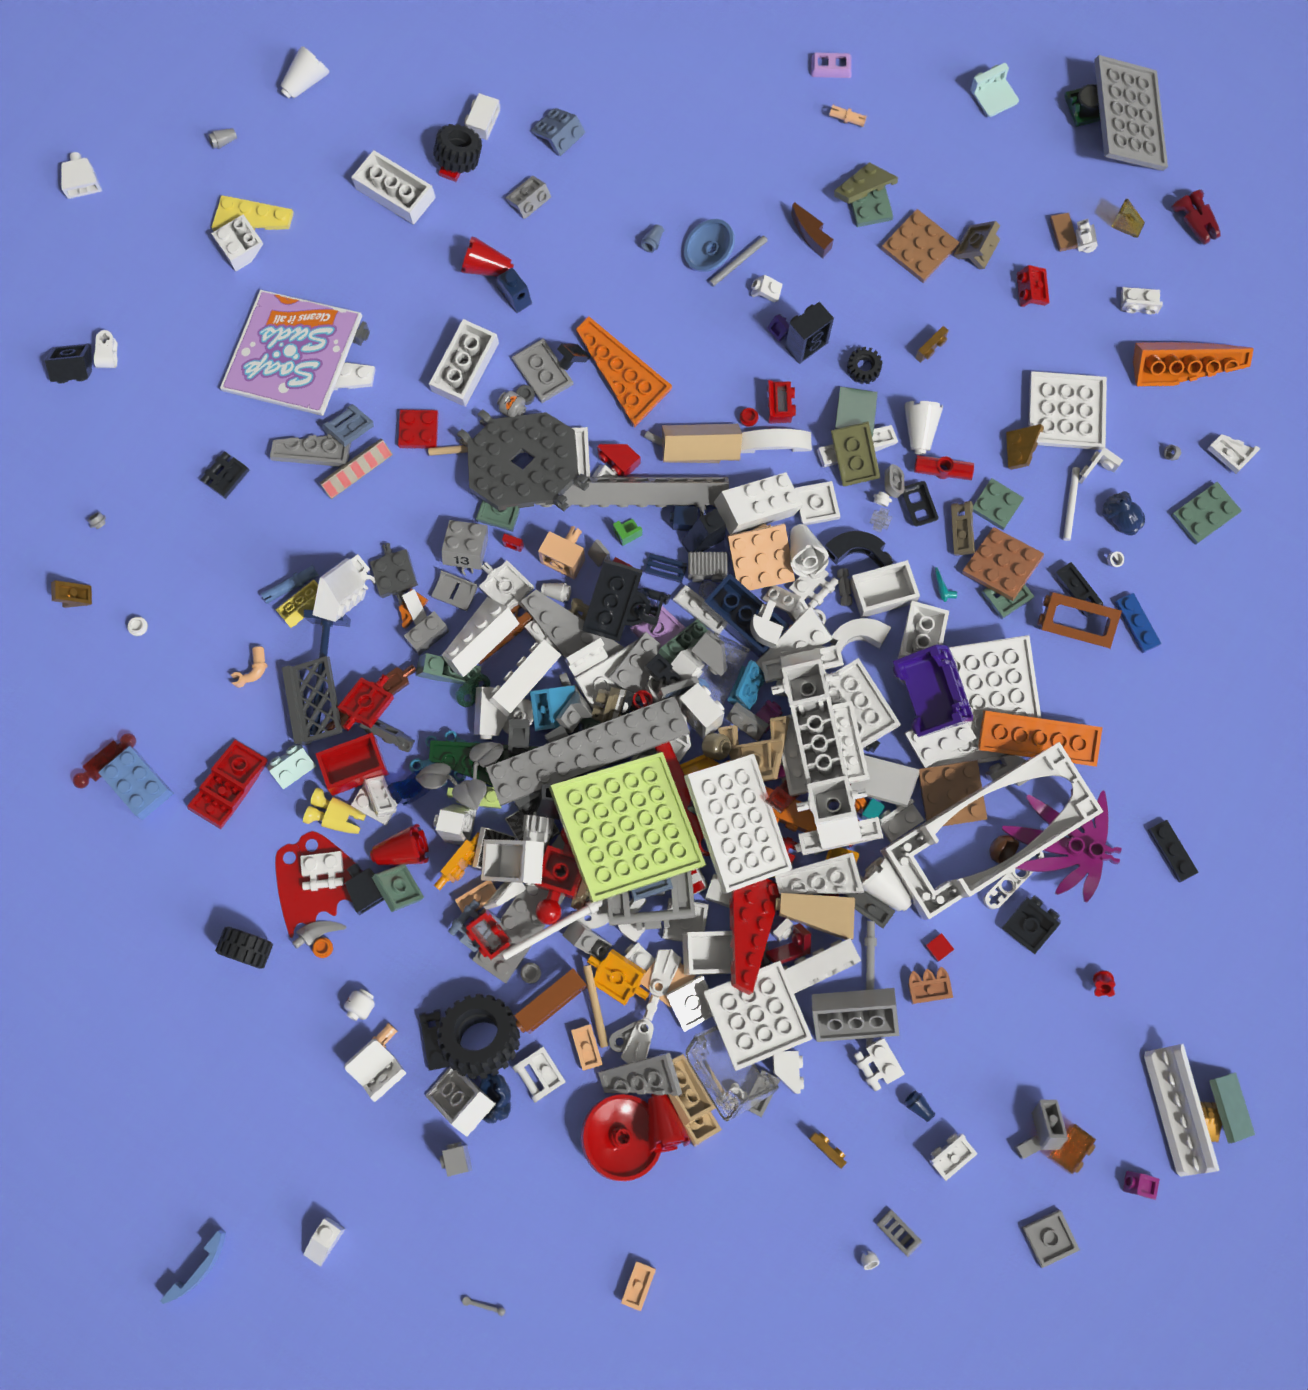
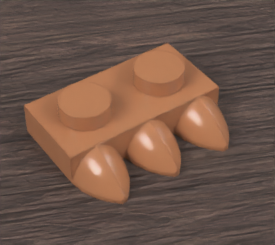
M943 967L938 969L937 979H935V976L929 969H926L923 974V981H921L920 976L915 971H912L908 984L912 1004L953 998L950 978Z

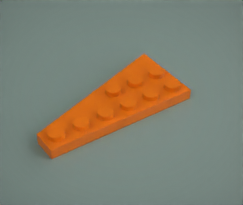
M588 316L576 328V332L635 428L672 390V385Z

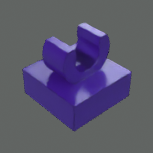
M781 314L775 315L767 327L778 342L785 338L789 330V323Z

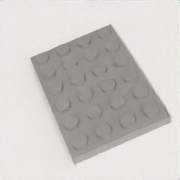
M1098 55L1094 61L1104 156L1164 171L1168 168L1157 70Z

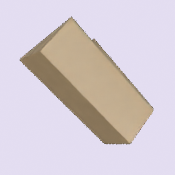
M739 424L662 425L663 462L720 463L721 460H740L742 432Z
M682 1054L672 1059L682 1094L679 1096L668 1095L693 1146L696 1147L722 1129L711 1112L716 1107L686 1057Z

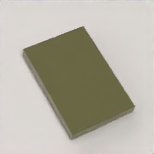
M868 421L831 430L843 487L881 478Z

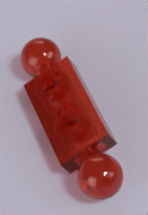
M126 733L121 736L119 744L114 740L82 766L86 772L77 773L73 777L74 786L82 789L88 786L90 778L95 782L102 776L98 773L121 754L124 749L129 746L133 748L136 745L135 736Z

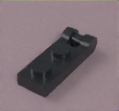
M1072 562L1054 574L1071 597L1084 601L1089 598L1091 603L1103 606L1102 600ZM1081 610L1082 613H1083L1086 617H1088V616H1090L1091 614H1093V613H1090V612Z
M440 1009L433 1010V1013L428 1014L426 1012L419 1013L429 1071L450 1067L437 1041L439 1039L437 1029L441 1027L439 1022L442 1017ZM435 1021L436 1027L429 1028L428 1022Z

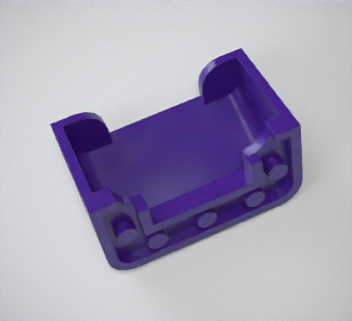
M933 645L893 661V672L897 678L905 680L917 716L913 721L914 723H912V729L918 737H924L973 721V714L952 652L948 646Z

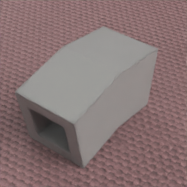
M1037 1135L1014 1147L1021 1159H1025L1042 1150L1040 1149L1041 1146L1039 1145L1040 1142Z

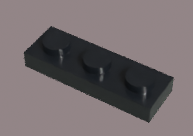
M1168 820L1148 829L1179 883L1199 873Z

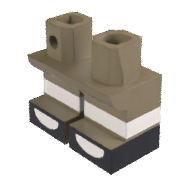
M611 687L610 691L599 689L596 702L606 705L605 708L594 705L591 718L601 721V724L628 714L634 692Z

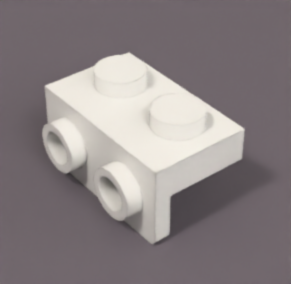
M954 1133L946 1140L948 1143L943 1148L939 1146L930 1154L932 1158L928 1161L944 1181H947L978 1154L965 1139L964 1134L960 1133L957 1135Z

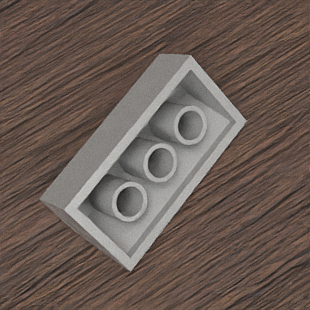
M895 988L812 994V1012L817 1042L899 1036Z

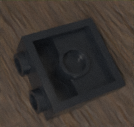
M1028 895L1003 925L1002 929L1032 953L1036 954L1061 924V920L1058 919L1060 915L1052 908L1047 910L1042 906L1044 902L1035 895L1033 897Z

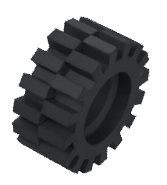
M863 347L862 350L857 348L856 352L853 351L849 357L847 372L848 374L850 373L851 379L855 378L854 381L856 383L860 380V384H864V381H866V384H870L871 380L874 382L876 377H879L883 362L881 355L877 356L878 352L876 350L872 352L873 348L869 347V350H866V347ZM867 360L871 363L872 368L869 371L860 370L858 362Z

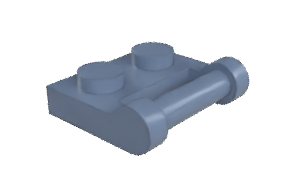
M353 404L348 406L345 412L332 421H327L322 425L323 430L327 434L332 435L344 447L374 427L373 421Z

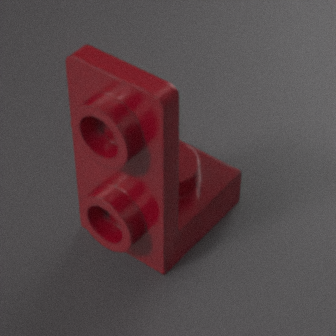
M801 923L793 925V942L766 951V956L773 963L780 961L783 964L811 954V933Z

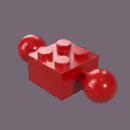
M564 827L561 831V837L565 843L563 850L547 846L543 857L541 884L535 883L537 888L549 891L547 898L541 900L535 910L537 919L545 925L554 924L560 919L562 913L561 906L558 903L560 895L575 899L582 879ZM564 868L566 874L559 877L556 872Z

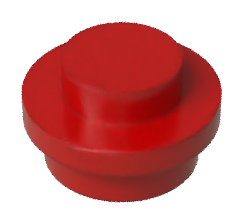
M746 408L741 411L740 422L744 426L751 427L758 422L759 416L756 410Z

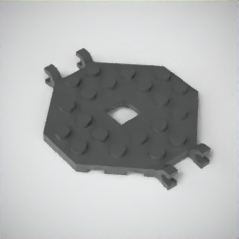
M482 409L477 415L481 418L480 424L485 427L473 439L463 429L457 433V436L461 438L459 443L468 447L470 491L499 511L507 510V507L518 506V508L533 507L534 504L538 503L554 504L562 511H565L569 504L566 503L567 497L563 494L573 484H576L583 491L589 487V483L586 482L588 477L584 474L579 475L575 430L547 412L492 419ZM523 452L534 457L524 469L511 462L519 453Z

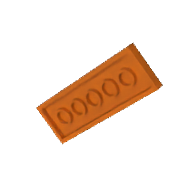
M984 710L978 750L1032 758L1060 742L1074 764L1097 767L1103 727Z

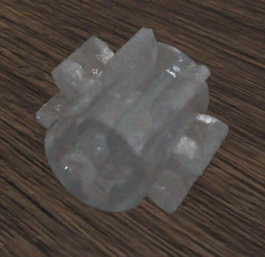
M881 507L880 511L874 510L869 522L874 525L872 530L881 533L882 528L888 529L892 516L888 515L890 510Z

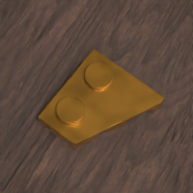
M1042 424L1006 432L1009 469L1013 470L1030 465L1032 454L1038 445L1036 441L1040 432L1044 430Z

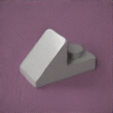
M575 691L556 720L567 733H572L582 718L592 717L593 715L590 705L578 691Z

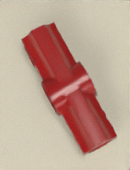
M917 455L914 473L935 475L939 479L949 477L972 480L974 463L952 460L947 456L934 458ZM944 465L948 470H942L940 466Z

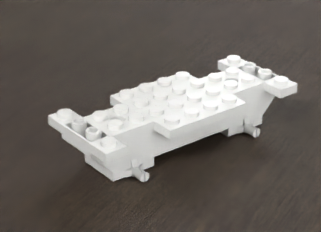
M840 646L816 648L761 662L766 683L783 679L782 685L771 686L772 693L774 695L785 692L792 712L791 715H787L790 717L782 754L790 797L809 793L808 801L796 803L797 810L799 812L810 809L814 815L817 827L816 831L798 834L802 854L808 855L883 838L879 817L858 821L855 799L867 797L865 788L853 791L850 786L851 783L870 779L853 703L848 701L832 705L829 682L841 680L839 671L827 674L825 669L844 665ZM812 687L814 690L811 694H804V689ZM831 802L839 803V808L836 810H830L828 806Z

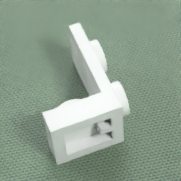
M1104 447L1101 452L1096 451L1090 459L1093 462L1090 467L1086 465L1080 472L1082 477L1079 482L1081 484L1084 482L1098 462L1106 470L1115 472L1123 460Z
M776 585L771 586L763 597L766 603L768 600L776 602L775 607L786 611L793 622L801 617L809 608L801 596Z

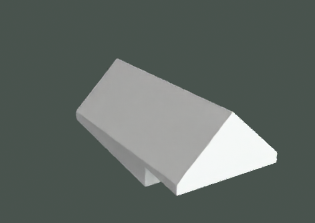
M911 601L898 659L933 645H943L949 611ZM897 678V679L900 680L904 685H906L905 680H901L900 678Z

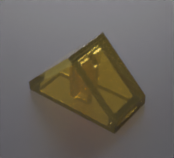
M1125 199L1111 227L1137 238L1145 222L1130 200Z

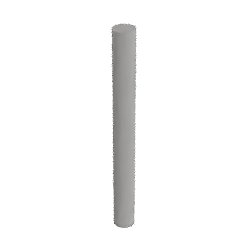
M765 236L759 238L709 281V284L712 287L718 284L768 241Z

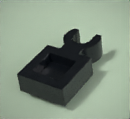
M659 653L644 667L658 682L661 679L665 680L666 686L673 684L670 679H674L676 682H679L681 679L678 673L671 672L673 666Z

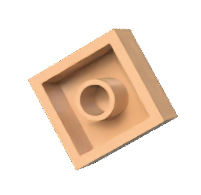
M571 526L565 539L549 531L538 550L540 563L575 580L585 562L584 548L575 544L582 531L578 528L575 530V527Z

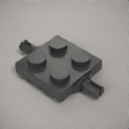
M385 543L382 545L385 555L370 562L380 597L385 598L390 595H397L399 605H403V603L406 604L402 597L404 592L409 588L418 586L415 572L407 549L392 553L390 543Z

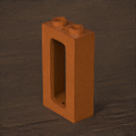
M1050 592L1049 595L1045 596L1043 601L1045 610L1043 614L1039 615L1037 625H1040V630L1111 649L1121 610ZM1064 605L1108 617L1103 636L1055 624L1053 617L1056 607Z
M572 968L514 1015L517 1019L516 1025L521 1032L524 1033L526 1031L531 1034L587 988L586 983L576 970Z

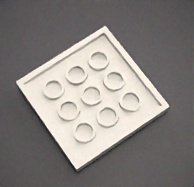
M1031 371L1028 427L1038 424L1044 426L1043 432H1040L1036 441L1038 445L1103 450L1106 447L1107 377Z
M859 658L838 670L841 680L829 682L828 688L832 705L852 701L863 748L901 726ZM810 687L803 691V693L811 694L814 689Z
M780 961L759 969L754 991L750 995L731 986V981L703 992L735 1071L812 1040L810 1031Z

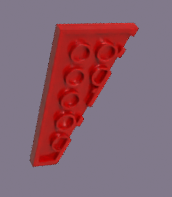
M768 878L731 891V898L729 899L730 930H732L730 948H733L731 986L747 995L752 994L754 991L776 912V898L780 897L777 883Z

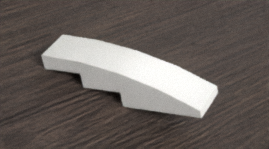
M892 425L874 429L872 440L875 452L898 443ZM834 444L818 448L817 453L823 468L838 464Z

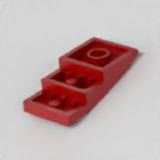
M234 740L211 768V773L199 787V792L187 805L188 810L217 828L222 829L258 779L268 759Z

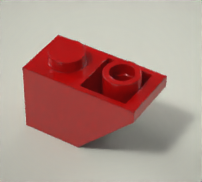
M600 444L597 446L599 459L603 463L607 462L617 476L627 477L641 464V457L627 444Z

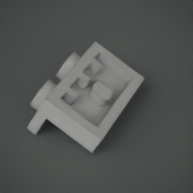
M532 175L510 193L506 200L510 205L519 210L522 218L526 219L548 201L551 195L546 184Z

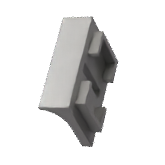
M441 570L439 580L431 597L468 611L478 586L475 583ZM458 583V584H460V585H459V587H458V589H457V591H456V594H455V596H454V598H453V600H452V599H450V597H451V595H452V593H453V591H454V589H455L456 584Z

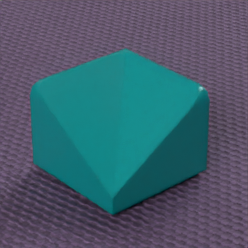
M874 798L871 799L862 812V820L879 817L885 806Z

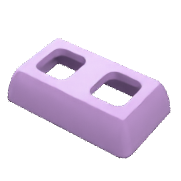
M814 53L811 56V76L850 78L851 55L845 53ZM818 58H827L828 66H819ZM836 59H846V66H836Z

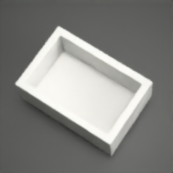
M908 560L852 575L850 580V586L861 618L910 605L911 601L917 602L920 597Z
M484 839L481 880L541 884L544 842Z
M732 931L687 932L682 934L684 975L731 974L733 948H730V940H732Z

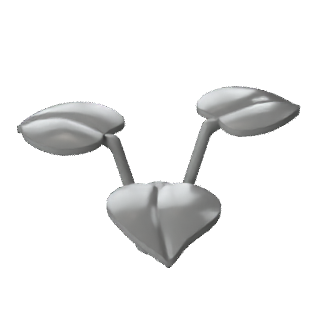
M485 742L471 749L469 757L471 761L475 762L473 764V780H465L458 784L449 775L451 772L450 766L444 763H434L422 769L416 776V781L425 788L437 789L442 787L447 782V779H449L455 786L452 790L454 799L468 808L478 810L479 804L486 794L487 786L483 781L477 779V766L488 767L493 765L500 758L503 752V745Z

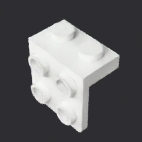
M372 1039L344 1065L345 1070L363 1086L374 1102L407 1074L398 1060L377 1039Z

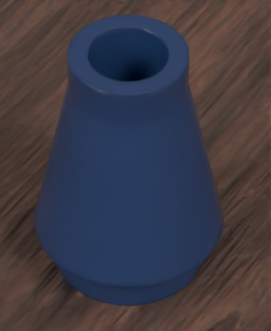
M913 1091L905 1099L904 1102L907 1108L926 1122H929L935 1116V1112L931 1109L922 1093Z

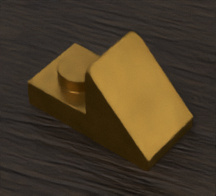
M57 580L51 582L52 601L62 602L64 608L92 604V589L90 585Z

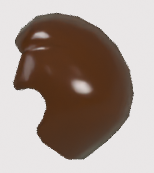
M1001 835L995 838L989 849L991 859L999 864L1009 859L1017 852L1019 841L1010 835Z

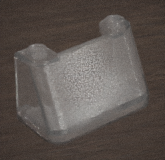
M717 1026L696 1034L686 1049L685 1054L689 1065L718 1113L725 1121H729L774 1094L779 1088L776 1079L768 1073L761 1075L755 1064L735 1071Z

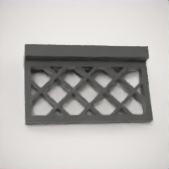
M325 656L293 667H282L294 743L305 746L311 744L312 741L343 733L340 714L337 708L338 703L330 657ZM324 663L325 670L320 675L316 672L319 664ZM306 668L309 670V673L305 680H302L299 670ZM313 674L320 678L315 687L308 684ZM323 681L328 683V689L325 694L319 691ZM306 686L312 689L308 699L303 696ZM316 693L323 696L318 706L312 703ZM327 700L332 705L328 713L322 709ZM309 705L316 708L311 718L306 714ZM320 712L326 715L321 725L315 722ZM331 718L334 720L335 729L329 731L325 727ZM312 724L319 727L316 734L310 736L309 730Z

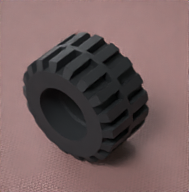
M460 124L445 125L442 129L438 130L433 152L434 159L446 170H451L454 173H468L478 165L482 140L479 138L478 133H474V130L469 129L467 126H460Z
M224 927L215 951L219 955L262 969L266 965L273 944L250 933L232 927Z

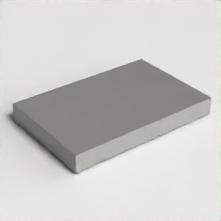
M544 339L512 356L513 362L529 386L533 388L541 403L574 385L565 369L559 365V360Z

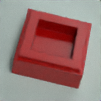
M504 533L502 538L503 546L522 552L524 547L523 540Z
M942 933L925 945L937 962L955 950Z

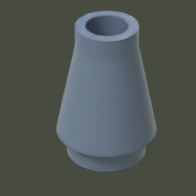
M654 225L642 238L641 246L645 251L652 253L658 249L662 233L664 232L662 226Z

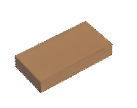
M1069 212L1051 216L1050 222L1059 252L1076 249L1078 247L1077 238Z

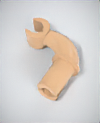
M263 647L252 648L253 664L251 665L252 670L249 673L242 675L239 672H234L231 674V677L234 679L239 678L237 682H232L235 687L241 688L246 683L258 680L264 674L268 666L265 663Z

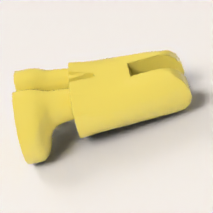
M317 787L313 792L310 803L313 806L327 810L324 813L312 806H308L303 817V823L310 824L314 821H322V827L345 833L359 834L361 828L348 823V817L364 821L366 815L335 797H332L331 801L325 798L324 791Z

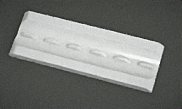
M1184 1044L1146 1051L1144 1055L1177 1174L1182 1177L1220 1171Z

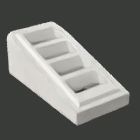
M504 882L484 904V908L487 910L498 907L526 890V887L523 883Z

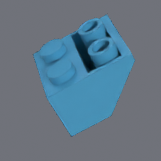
M575 685L530 691L535 731L554 729L561 726L556 718L575 693Z

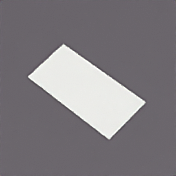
M415 589L402 595L415 625L419 624L427 615Z

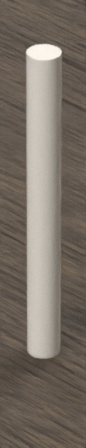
M1078 467L1072 468L1063 540L1065 541L1071 540L1080 468Z

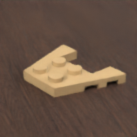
M790 717L770 718V740L739 745L737 726L731 725L718 728L719 734L726 735L731 742L732 747L729 753L731 761L754 754L763 781L778 778Z

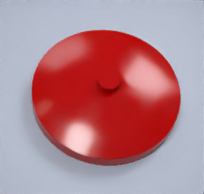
M619 1094L602 1099L592 1107L583 1122L581 1145L584 1156L589 1165L599 1175L609 1180L630 1181L638 1179L648 1173L660 1157L661 1153H655V1151L650 1153L648 1103L636 1096Z

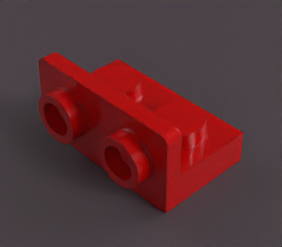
M1027 265L1017 273L1020 306L1025 307L1029 303L1043 306L1049 304L1046 269Z

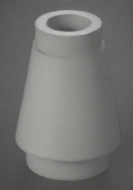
M231 128L211 131L208 134V138L213 149H220L237 139L235 130Z

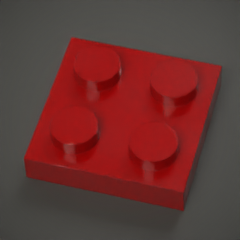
M400 410L399 448H436L438 439V410Z

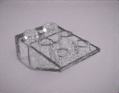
M715 633L725 644L727 670L722 676L719 674L715 675L708 669L709 666L706 664L702 668L703 673L699 678L706 680V683L709 684L710 697L714 701L718 700L723 705L751 649Z

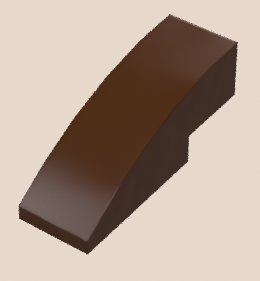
M794 202L791 216L798 232L809 247L823 259L832 249L834 239L822 231L824 223Z

